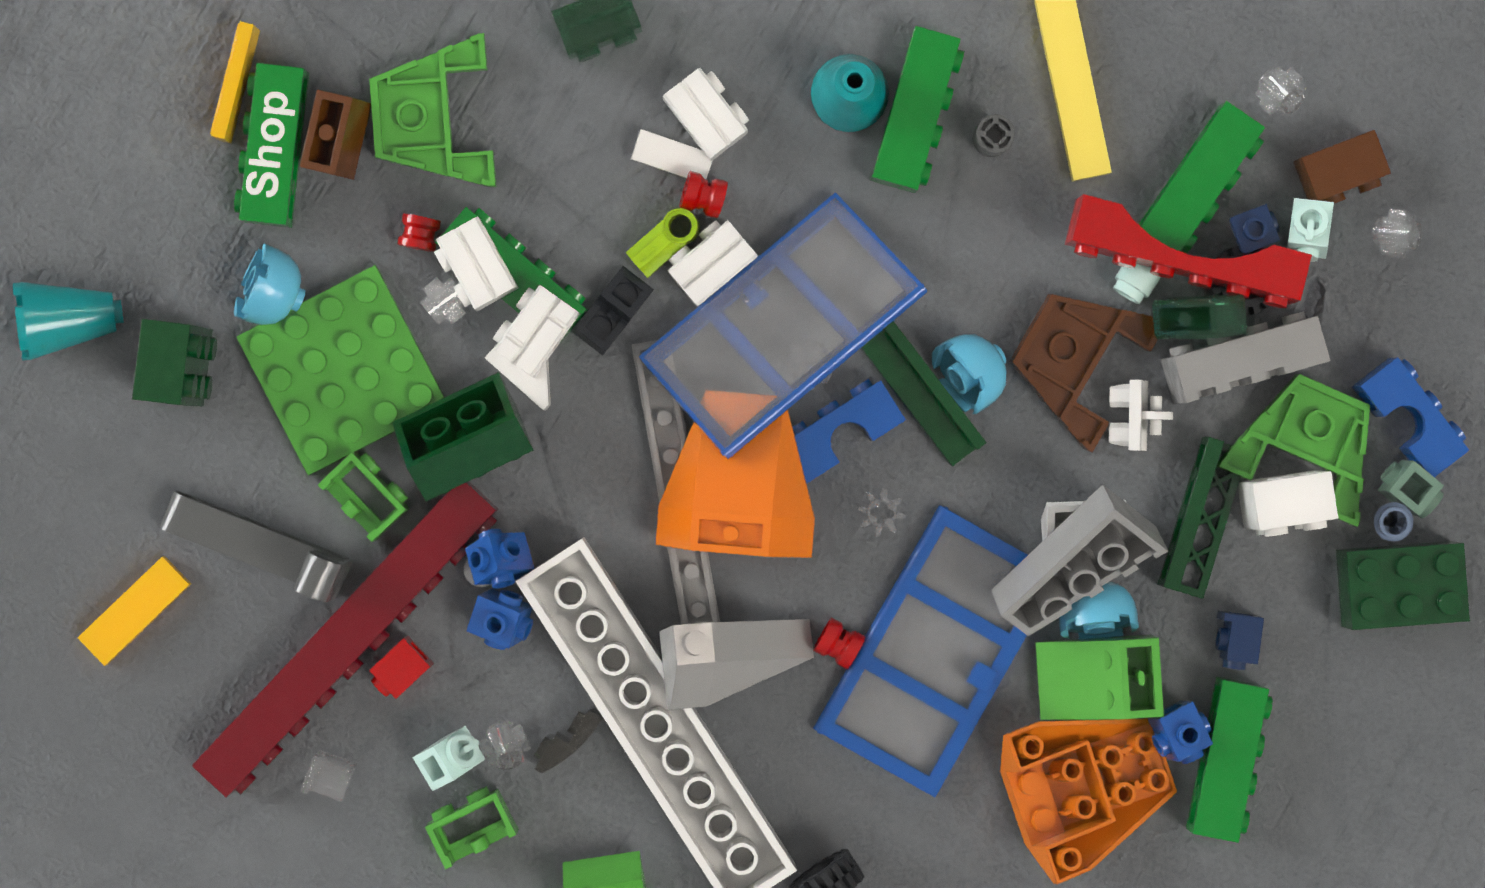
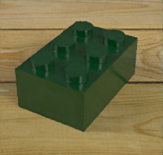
M142 319L132 399L203 407L204 399L209 400L212 392V376H207L209 360L214 361L217 352V338L212 337L213 329L189 324Z
M499 372L392 422L406 468L426 501L446 494L453 488L472 479L482 477L487 472L534 451L518 408Z
M1445 541L1336 550L1341 627L1350 630L1470 621L1464 543Z

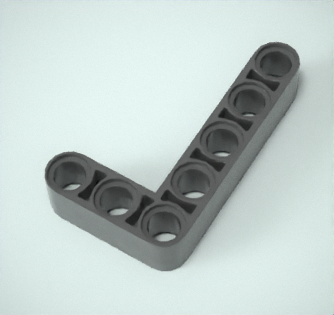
M173 491L159 527L166 532L295 582L294 591L322 602L338 598L352 564V560L343 555L179 491Z

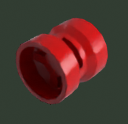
M689 171L681 194L679 208L688 211L703 208L705 216L717 219L725 200L728 182L716 178L708 183V180L704 179L702 174Z
M831 617L821 632L813 651L822 656L829 655L835 658L836 664L847 670L860 651L866 636L857 631H847L843 628L841 622Z

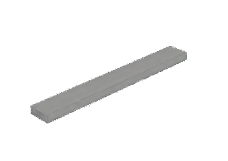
M654 340L632 344V351L660 503L686 441L687 431L682 407L639 359L643 352L658 341ZM672 355L664 363L677 377ZM667 547L681 625L720 622L708 552Z

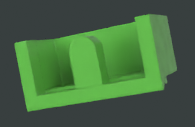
M351 452L318 486L322 490H328L342 505L341 509L351 519L354 518L369 533L366 537L373 542L379 539L386 530L410 509L404 503L409 497L394 481L387 485L377 475L381 467L370 455L365 452L360 457L357 452ZM355 467L395 507L383 521L343 480Z
M487 786L482 787L466 796L467 804L454 809L452 803L431 813L433 820L427 823L425 829L445 870L452 867L455 861L473 852L477 854L487 849L490 844L506 836L511 838L517 835L519 828L498 788L489 792ZM494 802L501 819L452 843L449 842L442 826Z

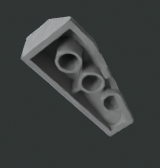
M810 619L672 625L659 631L667 710L709 706L814 658Z

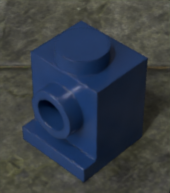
M1218 610L1217 618L1224 620V627H1219L1217 630L1215 648L1220 651V658L1223 659L1222 667L1246 670V663L1258 665L1264 618L1257 615Z

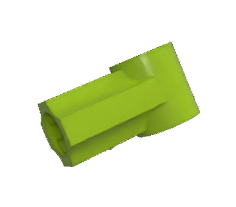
M673 209L667 213L659 224L626 251V254L644 275L649 278L679 250L696 239L700 230L699 221L694 214L686 209ZM678 216H686L690 219L692 225L690 233L685 237H675L671 232L672 221Z

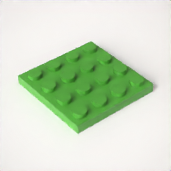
M376 265L302 302L297 312L290 310L283 320L274 324L258 325L236 337L308 476L347 457L351 452H357L394 433L395 430L392 422L445 398Z

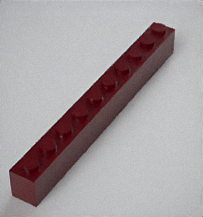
M469 481L451 489L193 763L192 767L225 798L234 791L241 795L256 780L257 777L252 772L260 763L263 762L266 766L270 765L284 750L279 743L288 734L295 738L310 722L305 715L315 705L322 709L337 693L332 688L342 676L349 680L362 667L364 663L359 658L370 647L375 652L390 637L386 629L394 620L397 619L400 623H403L417 608V605L412 601L422 591L429 595L444 579L439 572L449 562L456 566L467 555L465 548L468 547L466 544L476 533L479 535L484 531L490 530L498 520L493 515L499 509Z

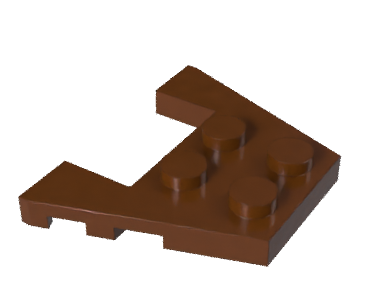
M1048 294L1009 362L1082 448L1093 453L1110 422L1078 404L1076 401L1115 333L1145 351L1151 352L1168 321L1164 318Z

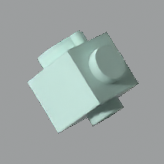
M1294 198L1287 248L1311 254L1310 262H1315L1318 258L1326 259L1334 202Z
M466 726L446 735L412 757L432 791L454 781L485 760L479 749V741L471 736Z

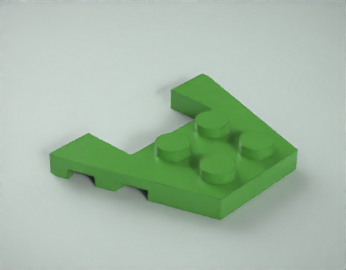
M484 33L473 35L470 39L453 46L449 45L417 61L413 60L369 79L374 149L377 159L487 187H497L493 150L453 153L447 74L488 71Z
M1295 374L1218 461L1217 467L1252 481L1268 444L1336 474L1337 478L1333 486L1338 520L1358 527L1361 514L1359 512L1360 493L1363 492L1364 481L1362 478L1363 455H1366L1370 405L1306 376Z

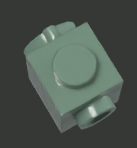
M1401 460L1399 464L1396 461L1393 462L1382 474L1380 479L1383 483L1377 490L1391 502L1405 505L1412 515L1418 516L1421 519L1428 516L1437 507L1444 495L1440 491L1444 485L1413 460Z

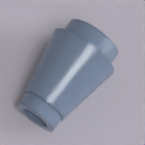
M1387 503L1378 508L1374 513V528L1377 534L1387 541L1402 540L1409 535L1413 528L1412 513L1401 503ZM1391 512L1393 515L1392 522L1389 525H1384L1385 516L1388 517V513Z

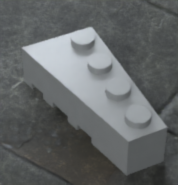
M1302 311L1281 317L1283 325L1269 329L1267 322L1245 327V336L1231 339L1228 332L1207 338L1208 346L1194 350L1192 343L1169 349L1171 356L1160 360L1173 404L1189 403L1199 400L1201 396L1206 397L1230 391L1236 386L1254 384L1270 379L1271 376H1280L1329 362L1330 357L1318 316L1306 318L1305 312Z
M1102 484L991 591L1001 616L1027 636H1030L1071 611L1073 603L1083 597L1090 596L1092 598L1104 591L1102 586L1121 574L1127 577L1139 569L1137 564L1152 555L1158 558L1168 552V549L1153 523Z

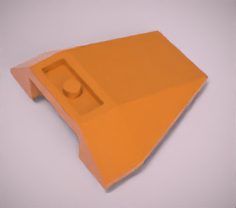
M706 391L701 405L729 437H732L775 401L777 397ZM785 411L730 459L723 456L707 435L693 422L658 506L656 545L691 551L763 557L812 558L815 515L789 411Z
M1147 718L1037 721L1003 735L1000 773L1025 846L1054 884H1060L1091 871L1177 793L1167 759L1158 753L1153 744L1152 736L1155 733Z

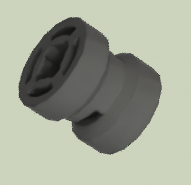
M999 114L988 115L974 129L972 137L974 147L984 156H1000L1014 142L1015 129L1012 122L1005 116Z

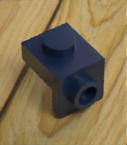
M1267 204L1235 215L1229 219L1242 254L1280 241L1278 221L1274 213L1268 210Z

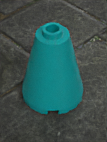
M844 54L830 59L821 66L812 82L811 99L814 109L822 122L834 130L851 133L866 129L878 121L888 103L889 90L883 72L873 61L860 55ZM848 82L856 84L859 88H851Z
M28 282L13 283V296H16L17 303L15 316L20 351H22V361L33 360L117 332L116 324L124 323L121 300H113L112 292Z

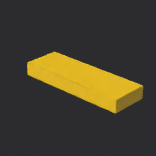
M242 21L238 23L210 131L212 137L227 143H232L260 30L255 25Z
M162 556L100 615L78 639L104 666L108 665L191 585L190 581L165 556Z

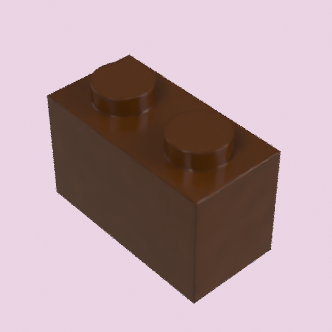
M317 90L299 167L354 180L371 103Z
M1375 130L1293 161L1307 199L1334 202V204L1345 200L1344 192L1357 187L1361 194L1382 186L1380 178L1391 174Z

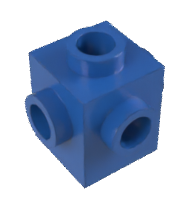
M490 529L478 535L479 539L465 548L475 585L492 584L494 589L504 588L514 584L516 580L535 569L525 532L502 533L501 529Z
M491 588L477 596L466 631L484 638V643L492 648L500 650L509 649L522 640L525 641L529 636L533 626V619L530 618L533 608L529 603L522 601L523 597L516 592L509 590L497 591Z
M1180 700L1164 708V717L1147 718L1155 733L1152 736L1153 744L1162 757L1166 756L1167 760L1182 761V764L1191 763L1204 755L1202 750L1213 744L1209 736L1211 726L1205 715L1197 711L1193 701Z

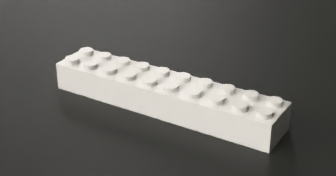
M585 537L518 579L516 583L713 888H771L796 872L794 860L695 708L667 710L662 656Z

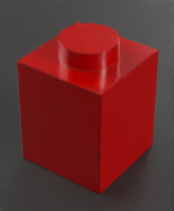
M407 635L369 670L374 675L371 682L385 697L391 694L397 699L434 663Z

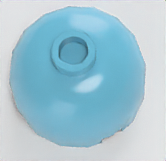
M263 244V250L258 249L243 277L241 285L244 286L243 294L245 298H236L234 316L250 323L268 325L283 320L290 310L297 312L304 300L306 291L300 288L302 276L296 262L283 251Z
M976 334L958 335L946 340L933 350V369L940 366L945 379L941 378L939 381L962 411L966 412L973 409V414H977L989 407L1003 392L1006 386V357L1001 348L996 344H992Z
M1108 582L1102 586L1104 591L1092 598L1090 596L1083 597L1071 605V611L1059 617L1060 635L1067 639H1070L1069 632L1078 633L1079 639L1123 636V628L1130 625L1132 632L1137 631L1139 623L1134 599L1118 583Z

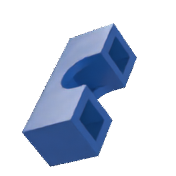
M1398 357L1388 358L1355 383L1352 388L1363 402L1370 405V412L1374 417H1385L1398 407H1403L1412 414L1415 421L1414 433L1399 449L1407 460L1415 461L1433 477H1436L1469 451L1463 442L1466 436L1455 422L1450 421L1448 423L1439 410L1442 409V405L1437 397L1429 390L1424 392L1417 383L1416 379L1419 376L1414 367L1405 359L1400 361Z
M868 378L849 391L853 398L842 405H839L837 400L827 404L817 411L820 419L809 426H806L804 421L793 426L806 483H809L840 463L831 448L832 433L839 425L847 422L855 423L865 431L870 441H874L906 420L881 380L872 384Z

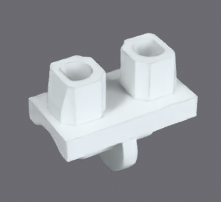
M1130 380V384L1110 387V407L1129 408V423H1110L1109 443L1128 446V450L1147 451L1148 420H1150V435H1161L1162 420H1173V412H1162V396H1150V411H1148V381Z

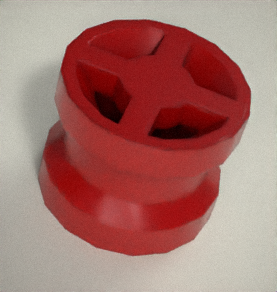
M403 213L401 222L404 225V231L398 237L397 245L435 252L437 244L434 241L435 232L440 229L441 221Z

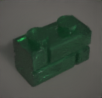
M579 0L551 11L569 59L577 57L579 62L599 56L601 54L599 48L614 43L616 48L629 45L637 41L636 34L642 32L632 0Z
M1243 295L1178 296L1154 300L1152 305L1154 335L1156 339L1224 338L1245 334L1247 330L1245 298Z

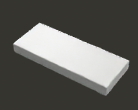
M640 129L631 156V160L687 178L689 171L702 174L704 179H707L712 161L705 155V151Z

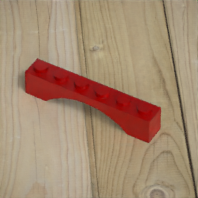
M1085 194L1075 201L1065 245L1075 247V254L1083 257L1097 258L1098 254L1113 257L1112 263L1121 267L1135 268L1136 264L1151 267L1150 273L1159 277L1173 278L1174 274L1189 277L1188 284L1201 288H1211L1212 284L1226 287L1225 293L1239 298H1249L1250 294L1264 297V304L1277 308H1287V304L1301 301L1312 257L1311 254L1277 245H1272L1256 253L1237 258L1211 259L1189 255L1170 248L1150 236L1133 220L1122 204Z

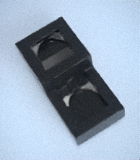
M622 266L572 332L603 356L654 289L626 267Z

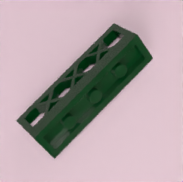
M894 321L861 348L951 466H954L972 451L980 449L987 443Z
M1202 437L1157 585L1204 599L1240 480L1239 476L1232 473L1219 478L1215 471L1221 451L1227 452L1232 445L1215 438ZM1229 479L1227 489L1225 490L1222 482ZM1217 486L1223 497L1221 508L1207 515L1204 506L1209 490ZM1218 516L1217 522H1216V525H1215V528H1214V526H1213V524H1212V522H1211V519H1213V518H1215V517ZM1205 523L1212 535L1210 545L1196 552L1193 542L1198 526ZM1207 553L1204 564H1202L1199 557ZM1193 560L1201 572L1196 589L1181 584L1186 565Z

